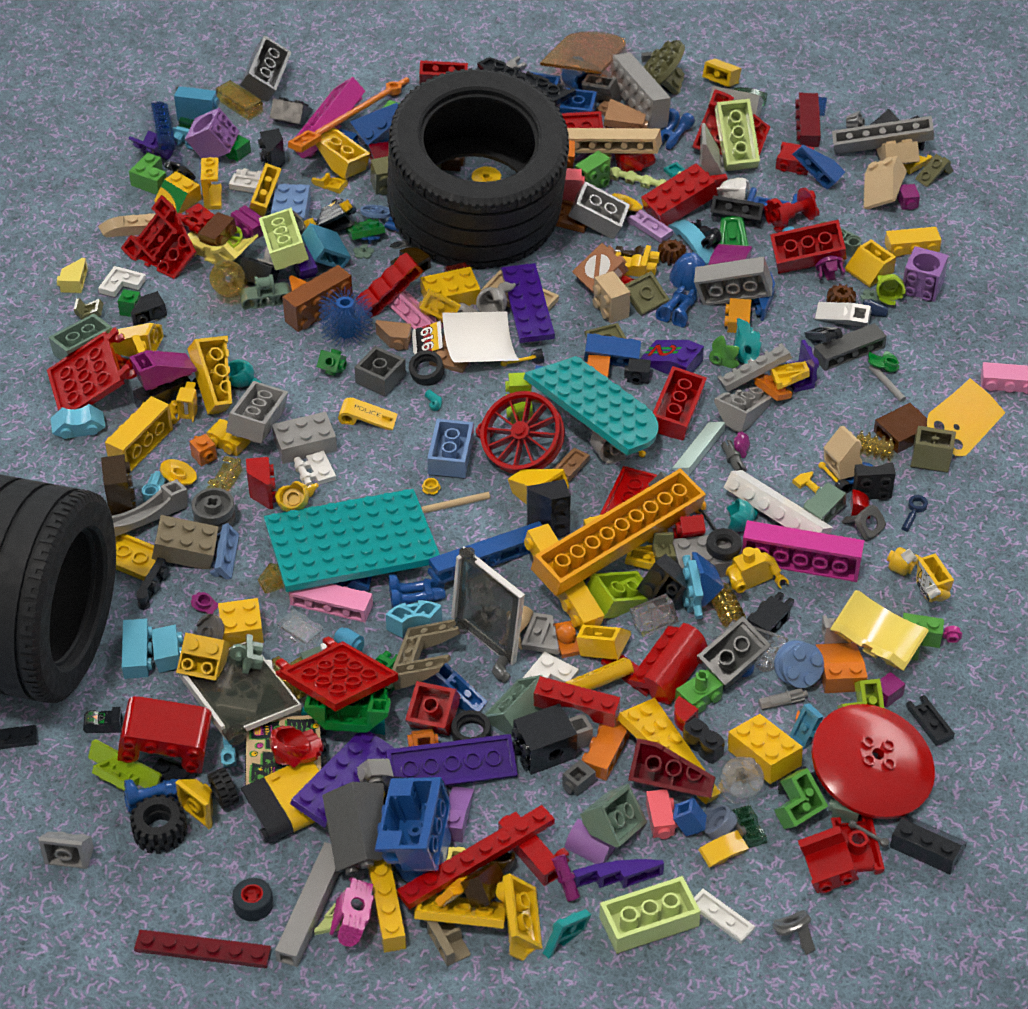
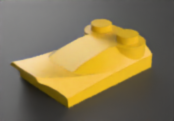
M507 874L503 876L502 882L497 884L496 896L505 906L509 931V955L524 961L530 953L537 949H542L536 887L512 874Z

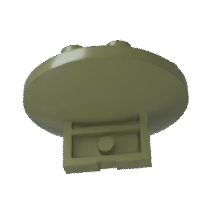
M680 40L666 41L662 48L655 49L652 52V57L643 66L659 85L663 84L673 95L680 93L685 75L682 69L678 68L685 52V45Z

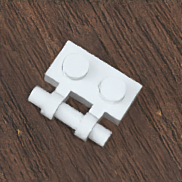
M246 168L243 170L237 169L236 174H233L229 182V189L254 193L262 171L254 172Z
M324 451L307 455L306 462L302 461L300 457L294 458V467L300 473L301 482L306 486L313 484L312 481L314 480L317 481L318 485L336 480V475ZM311 468L312 473L307 472V469Z

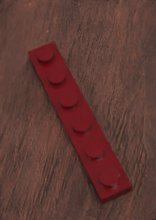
M139 929L134 946V952L265 969H267L272 950L270 945Z

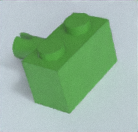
M708 669L699 670V673L696 672L694 678L676 689L675 701L680 696L698 708V713H701L706 709L707 705L712 702L717 703L722 698L723 684Z

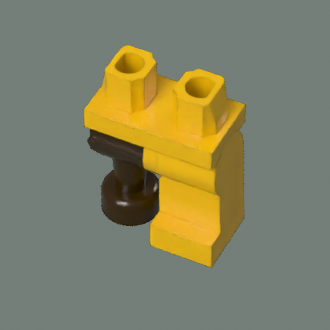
M640 245L634 250H624L623 246H616L615 255L617 257L621 255L627 262L625 265L629 270L625 275L639 277L650 271L656 275L657 264L660 261V252L651 251V246L646 245V248Z

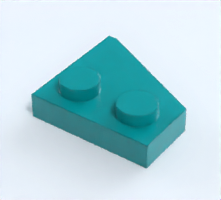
M584 909L577 913L574 912L566 918L558 919L552 926L553 931L543 954L549 959L554 955V951L559 943L563 947L585 930L592 914Z

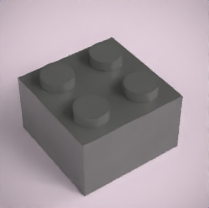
M374 346L354 367L355 382L384 396L406 375L405 359L377 346Z

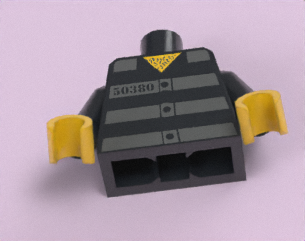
M334 199L331 204L321 209L317 221L312 217L303 222L306 228L312 223L339 232L354 224L352 214L356 213V207L348 199L346 201Z

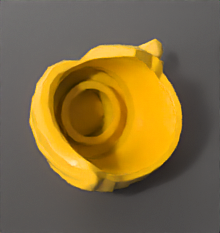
M294 481L291 485L282 486L276 491V502L280 509L285 512L304 509L308 504L309 498L312 497L319 485L315 483L306 486L304 483Z

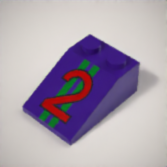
M655 340L640 359L651 360V368L668 375L672 366L693 373L703 361L704 346L690 340Z

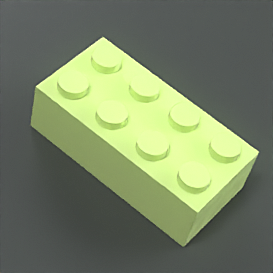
M750 99L717 102L715 115L724 170L757 168L760 158Z
M292 208L259 218L275 270L285 269L288 266L309 260Z
M683 876L601 902L599 918L617 954L698 927L701 911Z

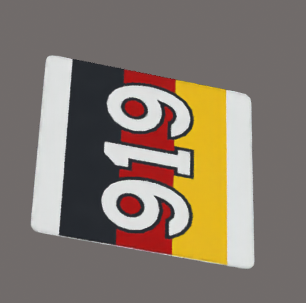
M441 321L412 330L414 354L423 350L435 351L443 347Z

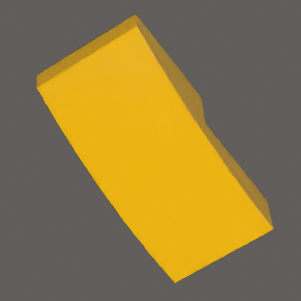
M738 830L703 845L698 850L710 868L726 862L731 857L746 852L749 848Z

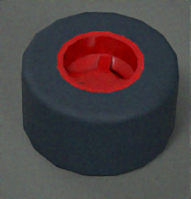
M248 878L242 880L234 888L232 895L233 906L236 914L241 919L258 921L270 914L273 909V894L270 885L266 881L259 878Z

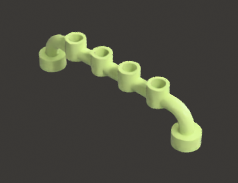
M603 153V154L607 155L608 157H610V161H611L612 155H611L610 153ZM618 167L610 168V179L617 181L619 177L625 178V183L631 185L637 181L641 182V187L649 189L650 185L658 187L666 182L664 179H653L649 175H637L633 171L625 172Z

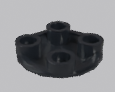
M166 161L164 165L166 169L172 171V174L177 171L192 181L196 178L193 172L181 163Z

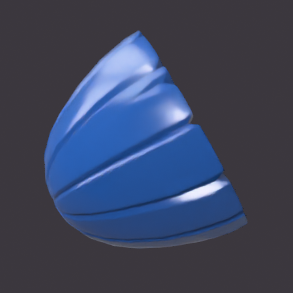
M695 252L683 254L671 269L670 282L676 288L685 286L686 291L691 289L697 291L694 284L695 267L706 266L705 261Z

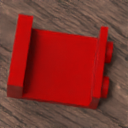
M839 826L798 840L812 877V885L817 893H828L834 888L850 885L853 881L859 880L845 837Z

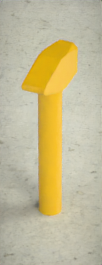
M813 471L802 473L792 480V483L799 489L806 485L816 493L820 488L811 480Z

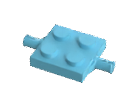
M685 555L682 559L684 563L683 574L687 588L683 592V606L687 608L688 613L695 614V619H702L704 616L701 609V600L704 595L696 560H691L690 555Z

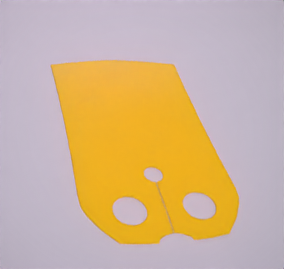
M969 378L952 395L929 412L927 427L935 428L934 422L940 421L944 424V430L956 431L955 439L960 440L963 447L962 449L954 448L953 455L966 456L1005 414V411L989 393ZM954 424L959 425L960 429H954Z

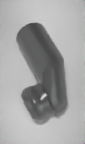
M499 656L493 666L492 673L497 680L506 683L510 679V674L505 669L508 659L505 656Z

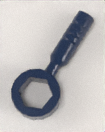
M914 495L909 498L908 507L912 512L908 514L901 530L908 532L916 517V512H924L927 509L928 501L925 497ZM919 501L923 506H915L913 502Z

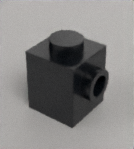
M629 358V364L625 365L624 376H627V382L649 384L651 360Z

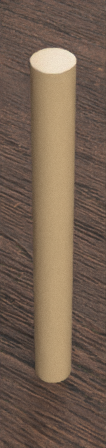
M489 492L422 506L421 508L423 513H429L490 499Z

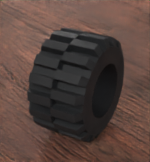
M162 794L161 797L152 795V798L148 799L146 797L143 799L144 802H138L136 804L137 808H133L132 815L130 816L131 829L136 845L139 844L141 850L146 848L147 853L151 854L153 850L156 851V854H161V850H165V853H168L171 847L174 850L178 848L177 842L182 844L184 841L183 836L187 835L186 818L181 803L178 800L175 801L171 796L166 798V795ZM158 820L168 821L161 827L149 826Z

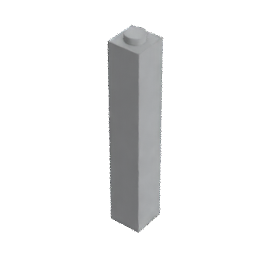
M324 842L275 949L278 962L298 967L340 872H336L330 843Z

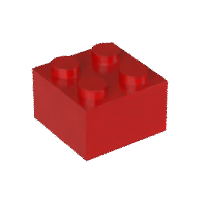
M416 681L405 721L410 727L422 730L432 729L435 733L450 736L451 724L456 716L461 696L456 689Z

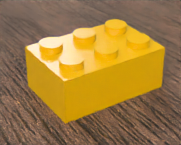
M471 267L420 277L423 298L430 288L457 303H465L470 306L471 304L476 305L477 297L481 292Z
M761 714L728 731V751L769 784L802 766L803 746Z

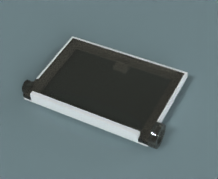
M462 547L459 550V555L456 557L451 613V617L456 623L454 627L458 626L460 635L470 632L498 656H505L508 659V663L513 665L517 660L525 594L475 555L473 548Z
M229 648L226 664L217 681L177 673L198 703L210 709L212 712V722L231 745L242 743L247 737V731L302 709L301 703L281 678L276 675V672L264 657L261 670L250 668L249 673L245 674L242 673V660L236 661L232 659Z

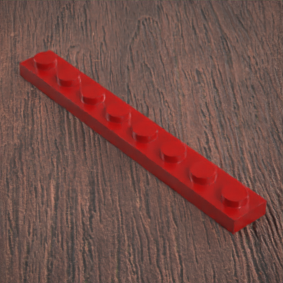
M540 805L441 863L437 871H428L398 888L397 895L410 910L449 887L458 878L466 877L554 825L555 818L543 805Z

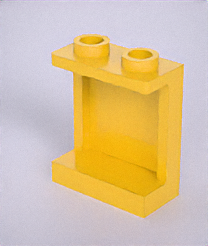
M212 157L201 158V186L204 207L207 210L222 208V184H211V182L218 181L219 160Z

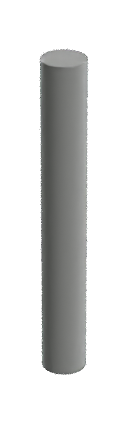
M872 365L869 366L872 373L900 402L906 400V397L879 368Z

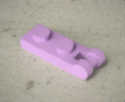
M643 210L635 212V215L627 218L629 224L636 226L660 243L673 235L671 228Z

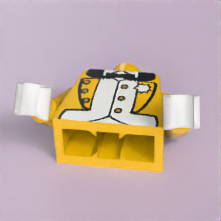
M907 549L901 554L907 564L912 562L917 566L916 582L925 595L926 600L929 602H942L950 598V590L954 579L936 553L920 557L917 554L914 555L910 549Z

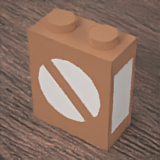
M601 243L572 272L594 294V277L614 271L620 279L629 269L625 265L627 263L621 255L617 257L615 255L616 251L610 245L606 247Z

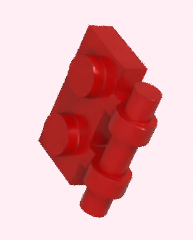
M199 203L185 210L186 215L178 213L183 226H188L191 232L197 234L214 216L212 212Z

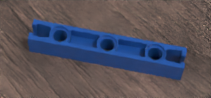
M538 521L465 546V548L489 567L531 553L524 545L527 531L542 526V524ZM462 548L429 558V565L432 568H428V574L435 581L436 585L454 580L456 557L462 553ZM472 561L470 562L469 574L482 570Z

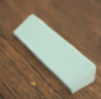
M708 422L672 469L677 471L681 468L689 476L725 431V422Z

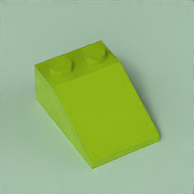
M638 571L596 573L592 575L586 585L604 613V619L616 618L651 602L636 589L643 580Z

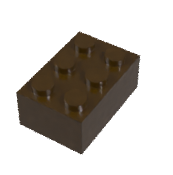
M124 454L101 457L104 489L111 515H118L136 508V502H132V500L136 499L135 490L130 488L133 487L132 475H128V473H131L130 463L125 461Z

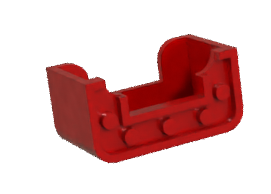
M140 696L131 697L127 703L121 730L117 761L125 763L135 762L139 759L140 751L149 754L155 753L170 757H181L182 767L187 772L202 774L212 712L203 706Z

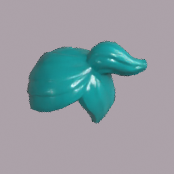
M237 359L228 363V366H230L229 381L231 386L242 388L250 386L253 381L262 383L254 377V368L249 362Z
M737 498L735 502L726 507L731 515L728 529L735 532L744 531L747 520H756L758 515L757 509L749 502Z

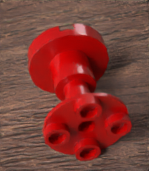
M803 187L798 190L797 202L794 204L790 202L783 204L777 198L767 200V206H764V213L768 224L772 223L775 226L773 229L779 233L788 227L789 220L794 218L796 213L802 212L809 220H814L820 214L815 201L816 195L813 190L809 191Z

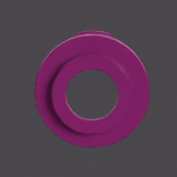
M837 256L822 258L815 265L819 273L818 278L821 280L822 272H824L827 280H835L837 268L840 269L841 275H845L843 258Z

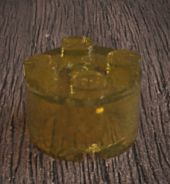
M222 260L216 263L209 277L215 292L224 298L236 297L240 295L242 289L246 288L247 280L242 267L231 260ZM226 276L231 278L230 282L225 281Z

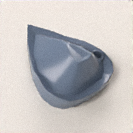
M708 804L705 811L707 818L704 832L712 840L733 832L734 826L737 824L736 814L726 805Z

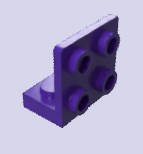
M149 130L143 141L129 136V140L133 142L132 145L140 149L142 153H150L166 160L170 159L177 145L175 141Z
M801 340L799 360L795 362L806 361L810 370V377L791 384L790 386L794 392L813 389L817 381L819 361L814 357L811 346H808L805 340Z

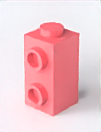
M668 789L646 791V807L653 838L667 839L670 836H674L675 828H678V825L673 820V797L669 798Z

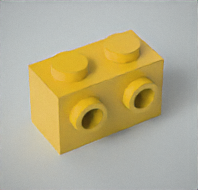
M718 59L705 61L702 77L712 82L720 83L723 86L732 87V85L739 83L742 68Z

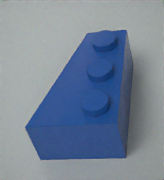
M397 102L350 121L368 147L370 144L389 140L392 118L399 105Z

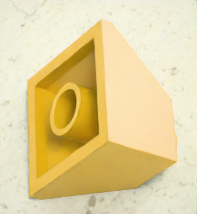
M197 779L177 780L175 784L181 807L183 806L186 812L208 829L212 828L213 798L211 788L205 783L202 784Z

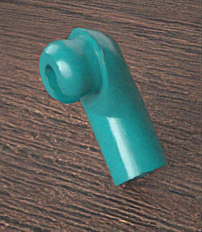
M430 389L427 390L424 396L431 401L429 403L430 409L432 411L440 410L442 398Z

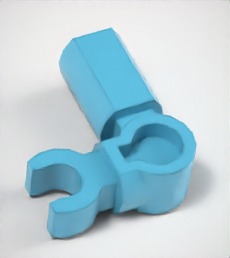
M223 737L224 749H222L221 763L223 767L237 766L235 747L233 748L232 737L227 740Z

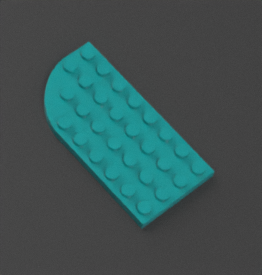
M574 356L525 372L524 380L626 456L650 447L655 441L658 432V422L652 411L645 404L634 398L633 395L624 391L619 385L609 380L608 377L584 362L582 358Z

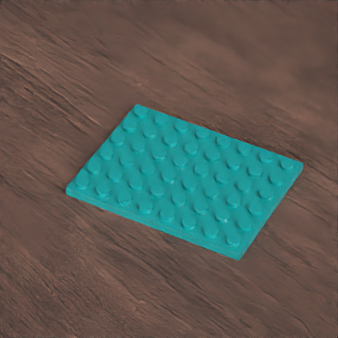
M414 488L264 516V523L286 592L428 566L429 558L440 555Z

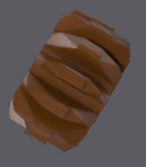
M676 239L663 240L658 247L662 264L667 262L668 266L671 263L674 265L687 250L686 245Z
M841 284L838 286L833 285L827 292L826 301L856 303L857 295L853 287H848L847 284L844 286Z

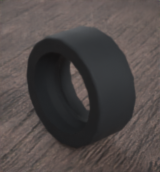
M423 350L411 358L409 371L412 379L417 384L431 386L442 379L444 365L441 357L436 352ZM432 361L437 364L436 370L429 375H420L416 372L417 367L423 362Z
M475 710L463 711L457 714L451 724L452 740L458 741L491 736L490 720L485 714ZM466 723H477L483 727V732L475 737H467L459 733V728Z

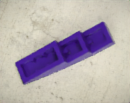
M631 859L594 864L573 870L575 875L574 881L577 888L593 882H597L599 888L619 881L622 887L626 888L663 875L664 862L663 860Z

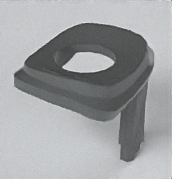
M869 505L858 515L846 516L841 521L843 524L855 522L864 540H871L886 526L882 513L875 505ZM870 515L877 521V526L874 530H870L866 526V519Z
M798 911L792 915L776 919L772 923L773 929L780 936L798 932L801 948L804 949L805 955L816 950L808 925L811 922V917L806 911Z

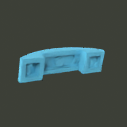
M680 220L668 225L677 236L680 235L695 253L703 258L706 265L709 264L714 250L712 246L709 249H705L706 246L702 247L701 241L705 236L694 224L687 220Z

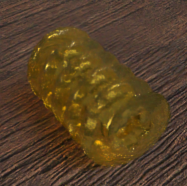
M861 430L857 434L856 438L860 440L862 445L860 454L865 450L866 455L869 456L873 451V457L876 458L880 453L881 459H884L887 455L888 461H890L894 450L892 437L886 442L884 435L878 440V434H875L873 438H871V432L864 436L863 430Z
M723 583L724 588L711 602L722 625L729 628L742 616L746 618L742 607H740L741 605L731 585Z

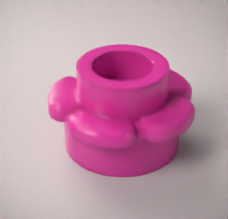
M947 626L942 637L947 639L949 643H957L963 634L958 626Z

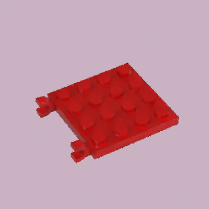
M116 327L109 333L104 331L47 369L58 411L62 407L66 409H79L88 404L93 405L124 385V379L130 380L137 377L136 371L134 369L131 370L129 364H125L122 369L119 367L112 343H120L125 340L123 333L119 334Z
M329 636L323 639V643L327 645V648L300 662L290 665L283 658L275 661V664L280 667V670L276 671L278 677L334 711L340 710L398 681V673L343 641L340 643L335 642Z

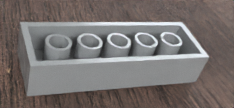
M631 53L613 55L610 77L617 78L622 98L631 108L646 114L648 128L668 127L671 97Z

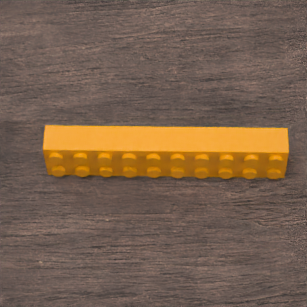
M680 468L536 554L531 570L557 597L653 538L654 533H661L677 523L681 516H689L702 507L706 494Z

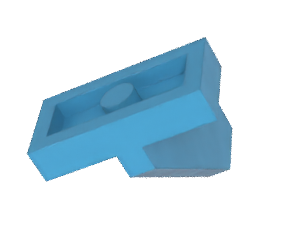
M810 703L805 704L789 736L803 746V749H806L810 745L815 731L824 716Z

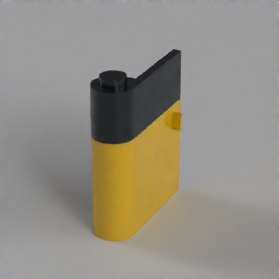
M313 761L298 764L296 768L288 765L241 787V791L260 821L261 829L259 834L264 842L268 841L271 844L315 823L314 820L290 805L291 799L319 772Z

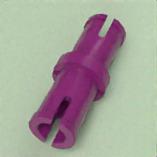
M565 854L552 859L557 871L558 883L562 885L566 900L572 901L580 897L574 881L575 875L568 866Z

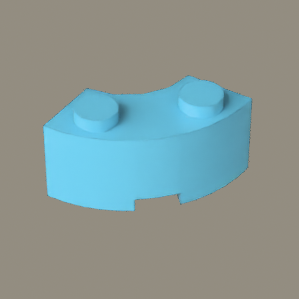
M90 404L79 409H66L62 407L50 418L52 434L64 439L95 435L105 428L103 411Z
M418 600V603L408 605L406 603L397 605L385 614L386 630L404 638L407 629L410 627L441 622L442 605Z

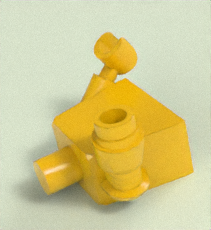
M744 548L742 554L732 559V565L725 572V575L730 579L732 589L736 590L737 593H743L747 589L772 579L773 575H775L774 581L779 588L782 589L779 584L781 580H784L787 585L789 584L788 579L780 574L781 569L775 558L766 552L761 553L758 548Z

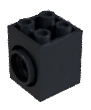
M560 703L513 720L511 732L514 753H519L523 769H528L531 775L577 758L578 734Z

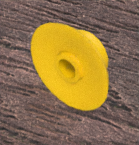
M484 166L475 169L471 177L473 181L489 182L500 180L501 173L494 167Z

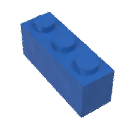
M587 333L584 361L588 362L589 355L610 356V365L625 367V365L629 364V358L639 359L641 341Z

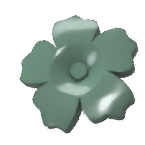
M363 244L359 248L355 247L353 251L357 259H362L363 256L365 259H369L372 253H374V248H368L367 244Z
M864 289L863 295L860 296L862 300H869L870 298L880 302L876 290Z

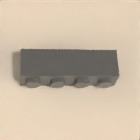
M873 323L844 334L840 339H832L829 343H820L814 346L813 355L818 359L821 368L826 371L865 356L869 352L873 353L885 348L887 336Z

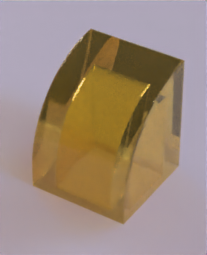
M269 563L257 579L264 593H271L284 588L278 565Z

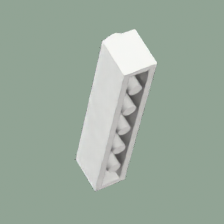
M743 470L731 471L723 487L785 527L830 534L833 529L829 524Z

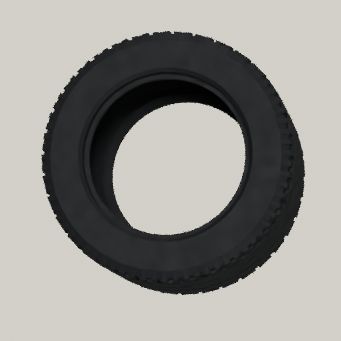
M472 68L468 70L461 69L460 71L453 70V72L449 71L446 74L441 73L439 76H434L432 79L429 78L426 82L420 83V86L417 85L398 105L389 129L387 201L390 216L405 240L407 239V242L412 244L413 248L421 249L427 253L431 259H436L440 263L444 262L446 265L450 264L452 267L459 266V268L486 269L487 267H501V265L505 266L508 263H515L516 260L525 259L528 254L531 255L534 251H537L539 246L541 247L554 231L562 207L569 153V133L560 109L556 107V104L552 102L550 97H547V94L542 93V90L537 89L535 85H531L530 82L517 78L515 75L504 74L502 71L495 72V70H480L478 68L476 70H472ZM460 157H483L503 163L514 170L516 174L501 180L477 182L457 178L444 172L437 166Z
M0 474V694L44 703H58L69 697L78 687L95 657L109 615L116 571V537L113 519L106 500L97 493Z

